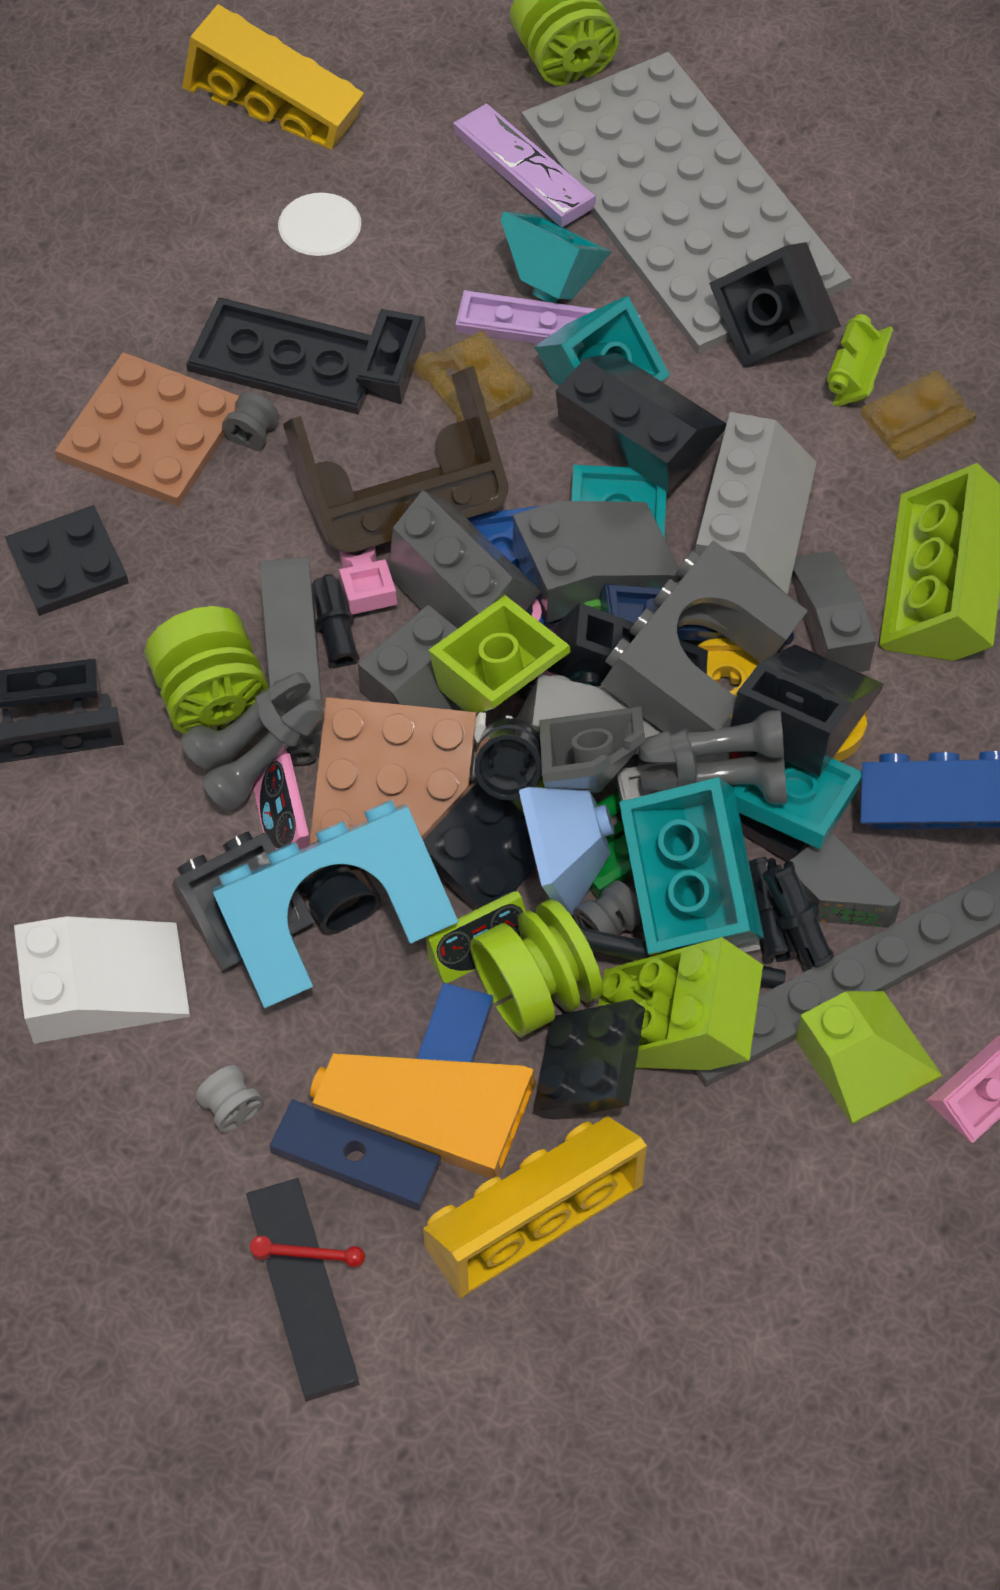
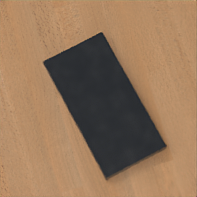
M218 297L186 366L188 372L359 415L369 389L357 383L355 377L371 335Z

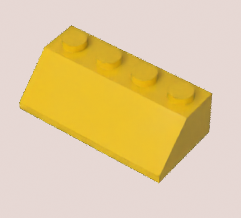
M609 1116L595 1124H592L590 1121L582 1123L574 1128L566 1136L565 1142L549 1152L546 1149H541L532 1153L520 1164L518 1171L503 1180L501 1177H494L486 1181L474 1192L472 1199L457 1208L454 1205H448L433 1214L428 1220L427 1226L423 1228L424 1246L460 1299L643 1185L647 1145L640 1136Z

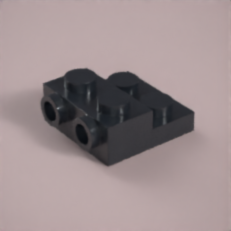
M250 831L242 833L223 844L225 853L209 861L204 854L189 860L177 868L180 876L174 878L172 887L195 930L199 929L221 972L243 962V959L213 894V888L222 884L219 875L235 867L248 863L250 870L253 871L270 863L267 854L276 849L267 832L254 838ZM297 888L290 899L287 920L291 935L315 923Z

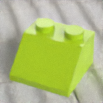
M506 595L429 649L438 689L464 711L477 713L494 709L571 652L570 646Z

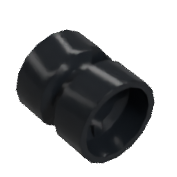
M503 718L491 723L482 732L477 744L475 776L479 785L489 795L500 800L520 798L519 790L527 787H536L542 771L541 743L538 732L529 723L517 718Z
M334 864L319 868L305 877L297 886L300 893L307 896L310 900L308 904L310 910L323 932L328 934H338L368 919L377 910L381 902L380 895L367 873L360 870V867L348 864Z

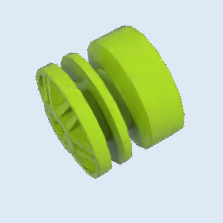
M514 0L510 8V24L544 80L555 86L569 84L571 79L577 81L583 75L585 78L598 74L613 59L619 46L620 32L600 0Z
M207 606L193 608L177 614L158 626L147 639L144 653L157 687L161 689L160 694L174 729L183 734L198 725L217 730V727L220 725L222 729L228 727L232 721H236L250 708L260 692L269 689L257 656L253 654V649L242 620L238 614L229 608Z
M552 898L539 904L536 907V913L527 910L519 915L518 928L520 936L511 926L502 923L474 937L470 941L471 955L475 968L487 994L493 995L494 1003L511 994L513 995V998L496 1006L507 1026L520 1038L549 1024L555 1019L552 998L563 1010L569 1013L580 1006V1000L589 1003L603 994V982L599 967L587 939L570 913L560 902Z

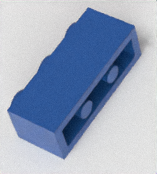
M1000 751L980 752L979 760H960V755L957 753L935 752L929 754L928 761H910L909 755L886 753L879 755V762H862L861 823L872 829L883 830L1000 829Z

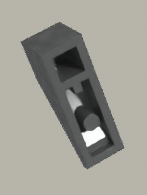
M834 551L797 556L792 580L800 605L808 610L804 615V620L814 653L857 672L869 671L876 639L864 602Z

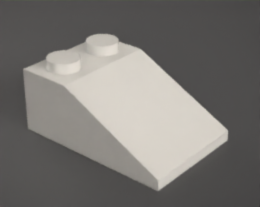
M65 916L14 925L24 1019L34 1044L190 1017L176 923Z

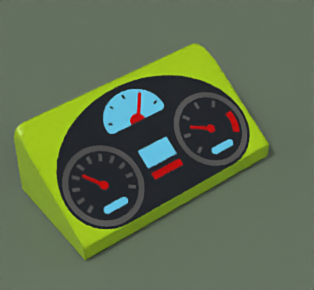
M513 891L458 918V923L426 936L427 957L443 983H449L476 969L470 949V941L474 937L502 923L511 926L520 936L518 917L526 910L518 891Z

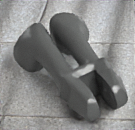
M297 672L277 680L269 689L260 692L250 708L230 726L217 731L203 725L192 727L181 737L182 747L188 757L198 766L210 770L203 776V785L210 798L220 807L229 811L240 807L250 794L255 780L269 764L288 747L300 745L304 736H308L324 716V709L318 699L305 701L285 714L284 711L302 699L311 688V684L302 673ZM265 727L270 731L251 750L238 760L232 762L235 756Z
M780 710L767 711L758 716L753 722L719 730L690 732L687 727L674 734L671 731H665L646 737L645 742L639 748V758L643 761L652 763L677 761V765H656L643 770L640 775L642 786L645 790L660 792L720 777L729 785L745 784L757 786L767 803L773 805L787 804ZM739 751L760 753L750 757L713 762H697V757Z

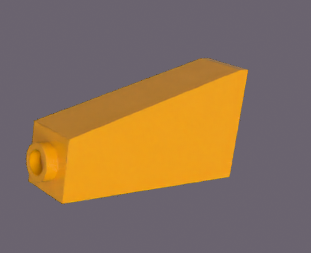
M333 1053L328 1067L324 1068L321 1066L316 1072L310 1088V1097L314 1098L312 1103L318 1110L441 1156V1161L492 1179L500 1176L536 1086L534 1069L520 1065Z

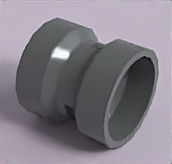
M619 880L613 881L603 888L601 897L595 901L586 900L574 908L573 911L574 919L581 930L582 928L619 935L624 930L633 931L642 925L637 897L630 888Z

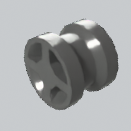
M243 392L235 402V412H230L223 420L222 430L230 441L256 451L264 445L267 438L266 431L272 430L276 426L280 415L277 408L265 397L253 392Z

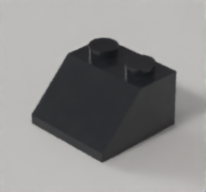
M807 242L786 245L709 283L743 367L787 351L841 327Z

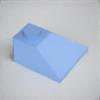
M536 787L521 789L519 794L541 886L550 899L552 898L560 902L570 915H573L574 908L579 906L611 854L606 837L614 834L609 810L606 804L598 806L589 790Z

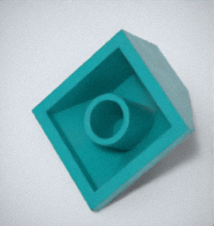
M504 211L500 219L520 280L533 286L532 294L547 302L557 303L558 299L573 300L612 252L564 227L561 228L559 225L539 215Z
M629 296L622 297L567 323L534 347L552 381L558 386L565 381L585 358L618 353L661 382L670 376Z

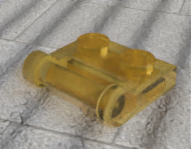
M483 330L438 353L427 352L423 354L414 365V369L424 381L428 379L457 414V422L463 421L464 418L453 380L445 372V370L451 367L458 372L474 366L489 420L532 399L533 389Z

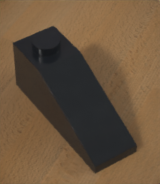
M579 603L551 629L554 634L570 646L571 652L548 668L547 671L567 677L568 679L579 677V674L584 672L599 674V686L597 687L602 686L601 683L612 669L611 666L605 663V660L622 638L630 643L634 640L635 636L629 632L634 622ZM679 640L683 651L691 662L707 674L708 650Z

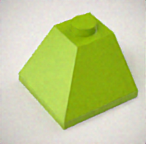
M845 991L800 1015L795 1040L852 1125L942 1077L934 1062L884 991Z

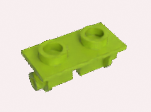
M857 314L847 322L846 330L840 343L844 348L837 351L831 370L827 375L828 387L833 393H836L832 405L839 407L851 402H859L869 397L874 388V381L881 362L886 355V349L893 332L891 326L877 331L871 324V319L864 314Z

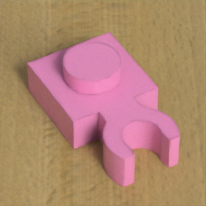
M375 546L366 548V551L361 555L340 552L341 565L343 567L339 569L340 581L349 611L352 614L398 605L396 589L386 559L377 561Z

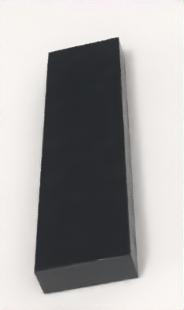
M299 1178L246 1193L258 1236H266L274 1244L319 1248ZM271 1255L265 1259L305 1402L360 1385L323 1259Z

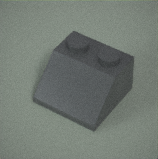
M427 605L358 663L360 693L370 702L464 711L438 689L429 654L430 648L453 633L457 628L431 606Z

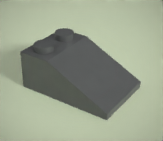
M556 501L513 515V550L525 576L541 590L536 599L541 605V610L547 623L564 618L579 603L584 604L587 601L601 599L600 592L605 584L660 588L664 587L669 579L675 583L682 580V578L676 575L679 567L646 502Z

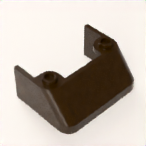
M474 366L462 369L451 375L464 420L450 424L439 432L435 440V452L440 467L353 492L349 477L341 466L328 461L315 464L301 416L283 423L304 496L326 541L332 548L340 552L350 553L392 541L393 527L422 490L452 504L466 518L495 510L504 503L508 494V482Z

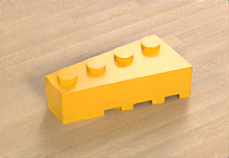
M219 4L216 5L190 36L182 88L195 93L198 88L214 94L212 97L214 102L227 106L231 101L246 107L249 116L263 122L276 119L280 121L282 130L331 150L359 115L364 92L357 89L349 81L341 79L319 66L313 59L305 57L283 44L277 37L268 35L247 22L239 14L232 13Z

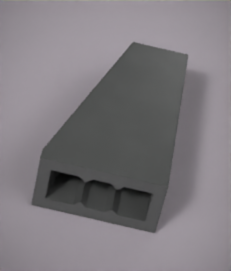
M309 557L259 561L269 685L271 687L275 681L300 672L311 684V688L302 699L285 710V714L297 705L311 699H318L323 707ZM324 716L308 736H304L300 745L290 746L286 749L287 753H290L292 764H308L313 762L316 757H319Z

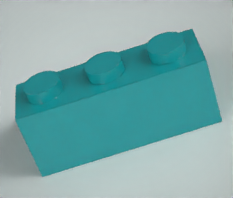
M717 777L619 802L649 955H659L723 937L733 945L764 938L734 788Z

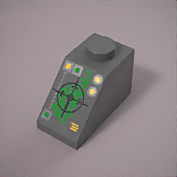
M832 832L821 849L810 845L790 860L795 865L796 873L809 902L814 901L819 909V915L816 917L818 922L885 928L895 923L901 899Z

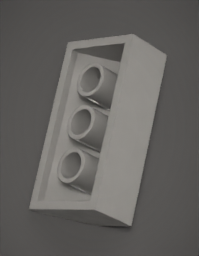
M734 412L729 413L695 552L701 556L714 540L788 595L817 462L776 420Z

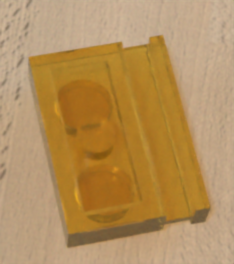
M935 370L862 407L861 417L884 444L894 452L896 458L901 461L975 423L976 413L973 410L968 411L963 405L964 399L941 373Z

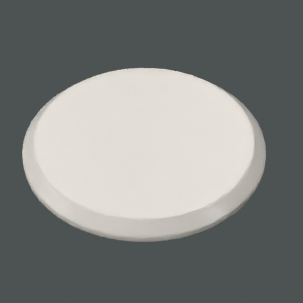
M311 193L293 200L284 208L279 217L278 229L283 241L292 249L307 255H329L345 249L354 242L361 229V217L357 208L350 201L339 195Z

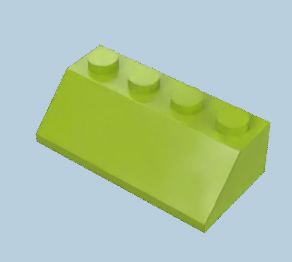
M975 463L900 495L879 646L886 651L955 661L993 647L1000 594V483L978 463Z

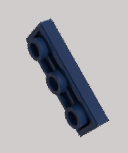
M293 1099L269 1145L271 1153L419 1211L441 1165V1156ZM354 1151L364 1154V1157L358 1161H351L346 1158L348 1154Z

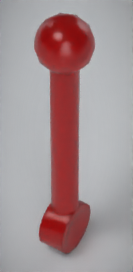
M257 1236L250 1243L251 1254L257 1260H265L271 1255L344 1261L349 1267L357 1268L364 1263L366 1258L365 1252L358 1246H350L347 1250L274 1244L266 1236Z

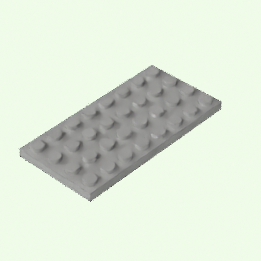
M669 52L521 113L522 123L543 151L596 196V204L593 205L590 213L697 354L732 339L709 283L786 245L807 242L829 296L850 287L852 277Z

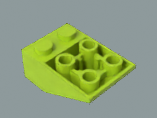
M723 937L604 969L602 980L603 994L599 997L598 1006L633 999L645 1008L635 1068L712 1070L750 1061L763 964Z

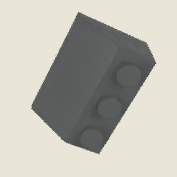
M422 490L393 527L389 564L392 580L421 609L427 605L431 606L457 629L504 595L526 611L541 592L452 504Z

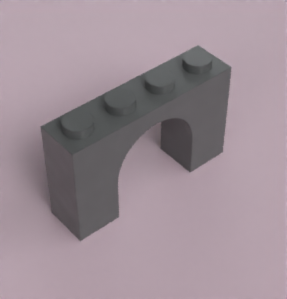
M713 540L701 556L694 550L689 554L676 572V575L682 578V580L677 584L669 579L652 602L659 607L658 610L653 613L646 608L629 631L635 636L634 640L630 643L622 638L605 660V663L611 666L612 669L601 685L631 708L641 706L642 716L663 732L671 731L674 734L687 727L690 732L719 730L732 714L736 700L734 694L691 662L680 645L677 627L700 625L716 630L761 662L777 653L808 611Z

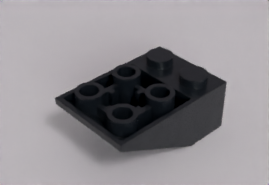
M795 644L761 661L737 691L730 727L753 722L764 712L780 710L784 761L820 777L879 695L884 683Z

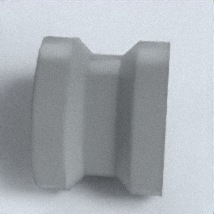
M237 1065L226 1066L210 1075L201 1084L195 1095L197 1102L202 1108L213 1112L214 1124L223 1133L233 1131L243 1124L246 1119L252 1118L259 1112L264 1103L263 1097L256 1089L247 1087L245 1084V1074Z

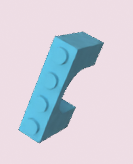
M393 800L383 802L364 811L367 820L347 828L345 821L338 822L316 832L318 842L299 850L297 843L293 842L267 854L270 863L251 871L248 863L219 875L222 884L213 888V894L264 1008L313 987L310 975L289 930L287 915L290 899L297 886L305 877L319 868L334 864H348L360 867L374 875L383 884L410 943L458 923L454 910L406 804L395 807Z

